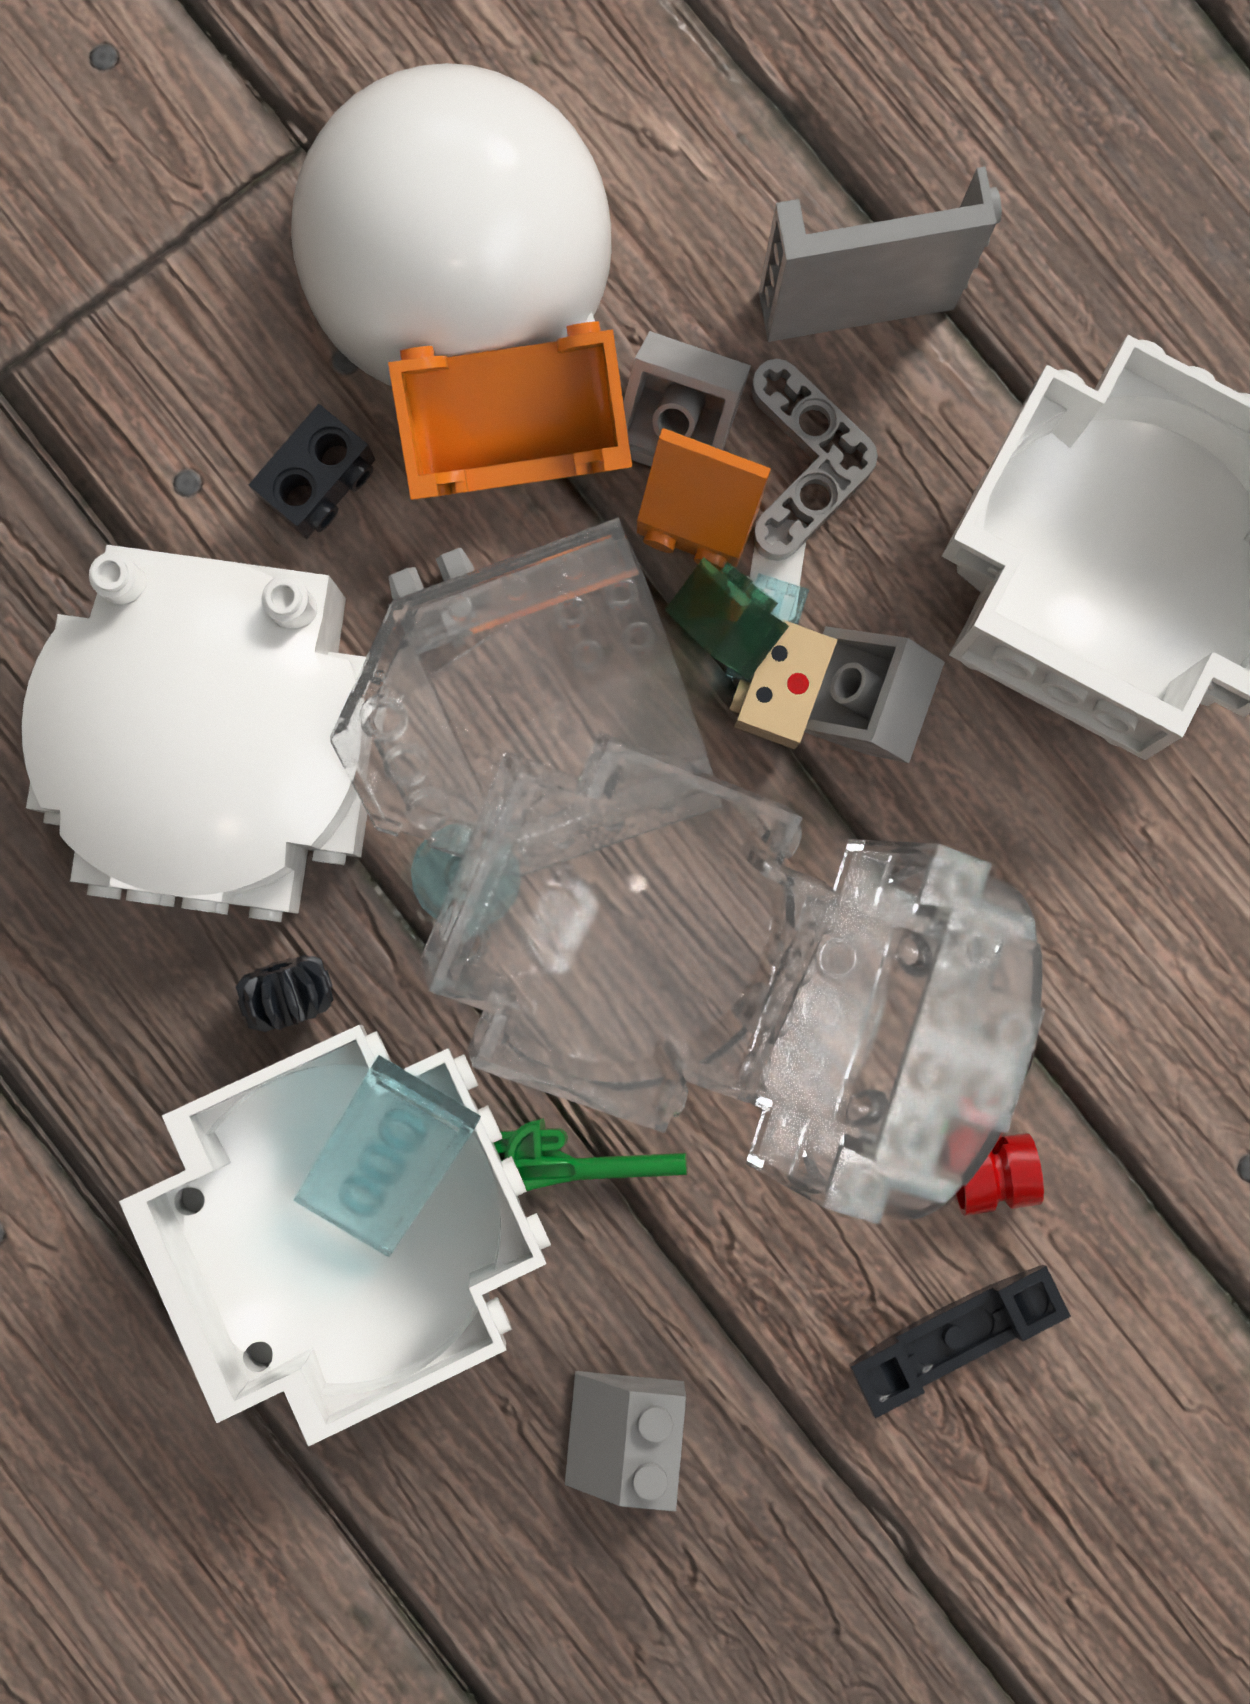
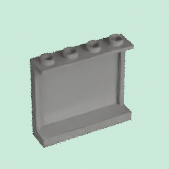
M986 166L976 169L959 208L806 234L800 200L795 199L776 203L758 291L768 342L954 310L963 290L968 287V280L973 270L978 267L979 258L984 248L989 245L990 236L996 224H999L1001 221L1002 207L1000 194L996 187L990 188Z

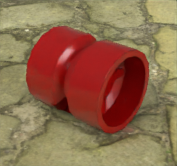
M1029 1133L997 1137L993 1147H989L983 1140L950 1145L949 1159L952 1182L959 1209L964 1216L994 1212L1000 1201H1005L1011 1209L1042 1204L1044 1200L1042 1168L1035 1142Z

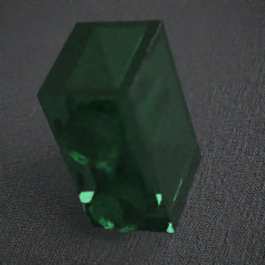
M704 557L665 609L712 657L748 680L789 627L787 623L773 612L778 602L753 584V580L728 561L720 569Z

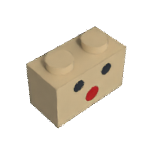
M777 617L774 618L769 632H757L748 656L749 660L757 662L751 682L740 679L729 710L739 713L734 727L795 749L801 742L838 639Z

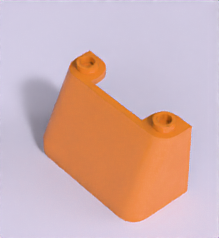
M599 321L578 323L566 326L567 337L559 338L554 342L452 357L434 356L433 346L400 350L401 360L388 362L410 499H424L631 468L632 461L613 329L601 331Z

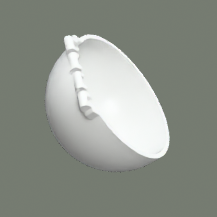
M444 63L409 68L381 78L354 94L332 115L310 147L298 176L292 207L291 238L294 261L309 306L321 328L336 348L365 373L389 386H392L388 362L400 361V350L433 346L434 356H459L554 342L559 338L567 337L566 326L595 321L593 316L604 294L611 261V221L601 175L588 148L562 113L540 94L510 77L473 65Z

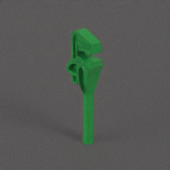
M544 1118L533 1120L522 1125L517 1130L500 1131L502 1139L494 1142L497 1152L505 1153V1158H501V1161L512 1156L526 1191L577 1180L687 1175L688 1173L686 1153L574 1158L558 1150L567 1144V1132L560 1128L545 1129Z

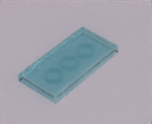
M378 1055L299 1189L294 1201L385 1256L390 1257L476 1128L481 1116Z

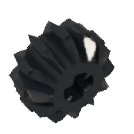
M303 955L280 962H272L268 966L257 968L254 972L245 974L236 985L239 997L237 1003L242 1017L245 1016L248 1028L263 1032L273 1029L281 1030L287 1026L298 1025L300 1022L313 1019L317 1014L326 1012L334 999L330 988L332 983L328 970L324 969L321 958Z

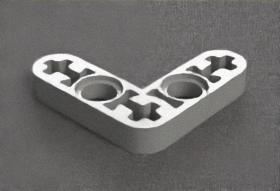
M772 359L761 364L754 374L751 389L753 400L758 408L814 461L756 522L753 534L755 548L765 558L779 561L793 555L868 480L876 466L878 454L876 446L871 439L794 365L786 360ZM767 377L772 381H777L781 377L786 379L784 391L792 401L795 402L799 394L805 396L804 399L797 403L790 416L784 413L788 409L789 401L781 393L775 392L771 396L765 393ZM806 411H820L828 419L829 428L822 435L810 436L801 429L799 424L800 416ZM837 430L844 434L840 437L838 445L845 452L852 454L859 450L863 454L860 462L862 470L854 465L848 470L844 469L841 466L844 455L834 444L829 453L822 449L831 442ZM809 484H820L825 487L830 497L828 506L817 511L805 507L800 499L802 488ZM786 504H789L796 517L810 525L804 528L798 519L787 533L786 538L790 542L789 544L785 545L783 542L777 541L771 545L766 541L769 534L766 526L771 524L775 528L780 527L790 516L791 511L784 508Z

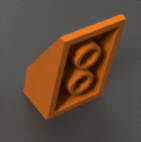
M662 428L637 519V534L645 536L643 542L656 550L673 553L674 549L677 548L695 555L694 562L709 570L723 572L725 567L736 571L757 517L771 468Z

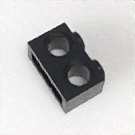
M318 404L248 486L260 501L303 537L308 539L315 530L321 532L330 525L339 510L336 505L349 490L356 492L367 482L373 472L372 464L376 459L369 445L322 405ZM333 446L347 448L346 456L340 463L336 465L322 463V457L329 448ZM298 486L312 488L311 496L306 503L300 506L287 504L288 495L294 488Z

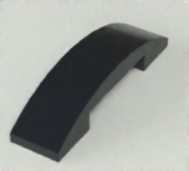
M1040 1265L993 1283L932 1312L877 1344L850 1363L849 1367L872 1415L877 1418L924 1394L923 1386L1016 1338L1023 1342L1071 1317L1047 1266Z

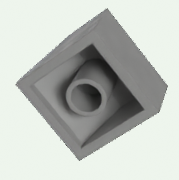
M649 331L634 359L623 401L631 460L648 466L652 465L662 428L723 450L751 365Z
M825 626L823 634L838 640L804 732L866 755L909 763L945 662L906 637Z
M575 1371L565 1485L618 1506L676 1511L686 1404L684 1381Z

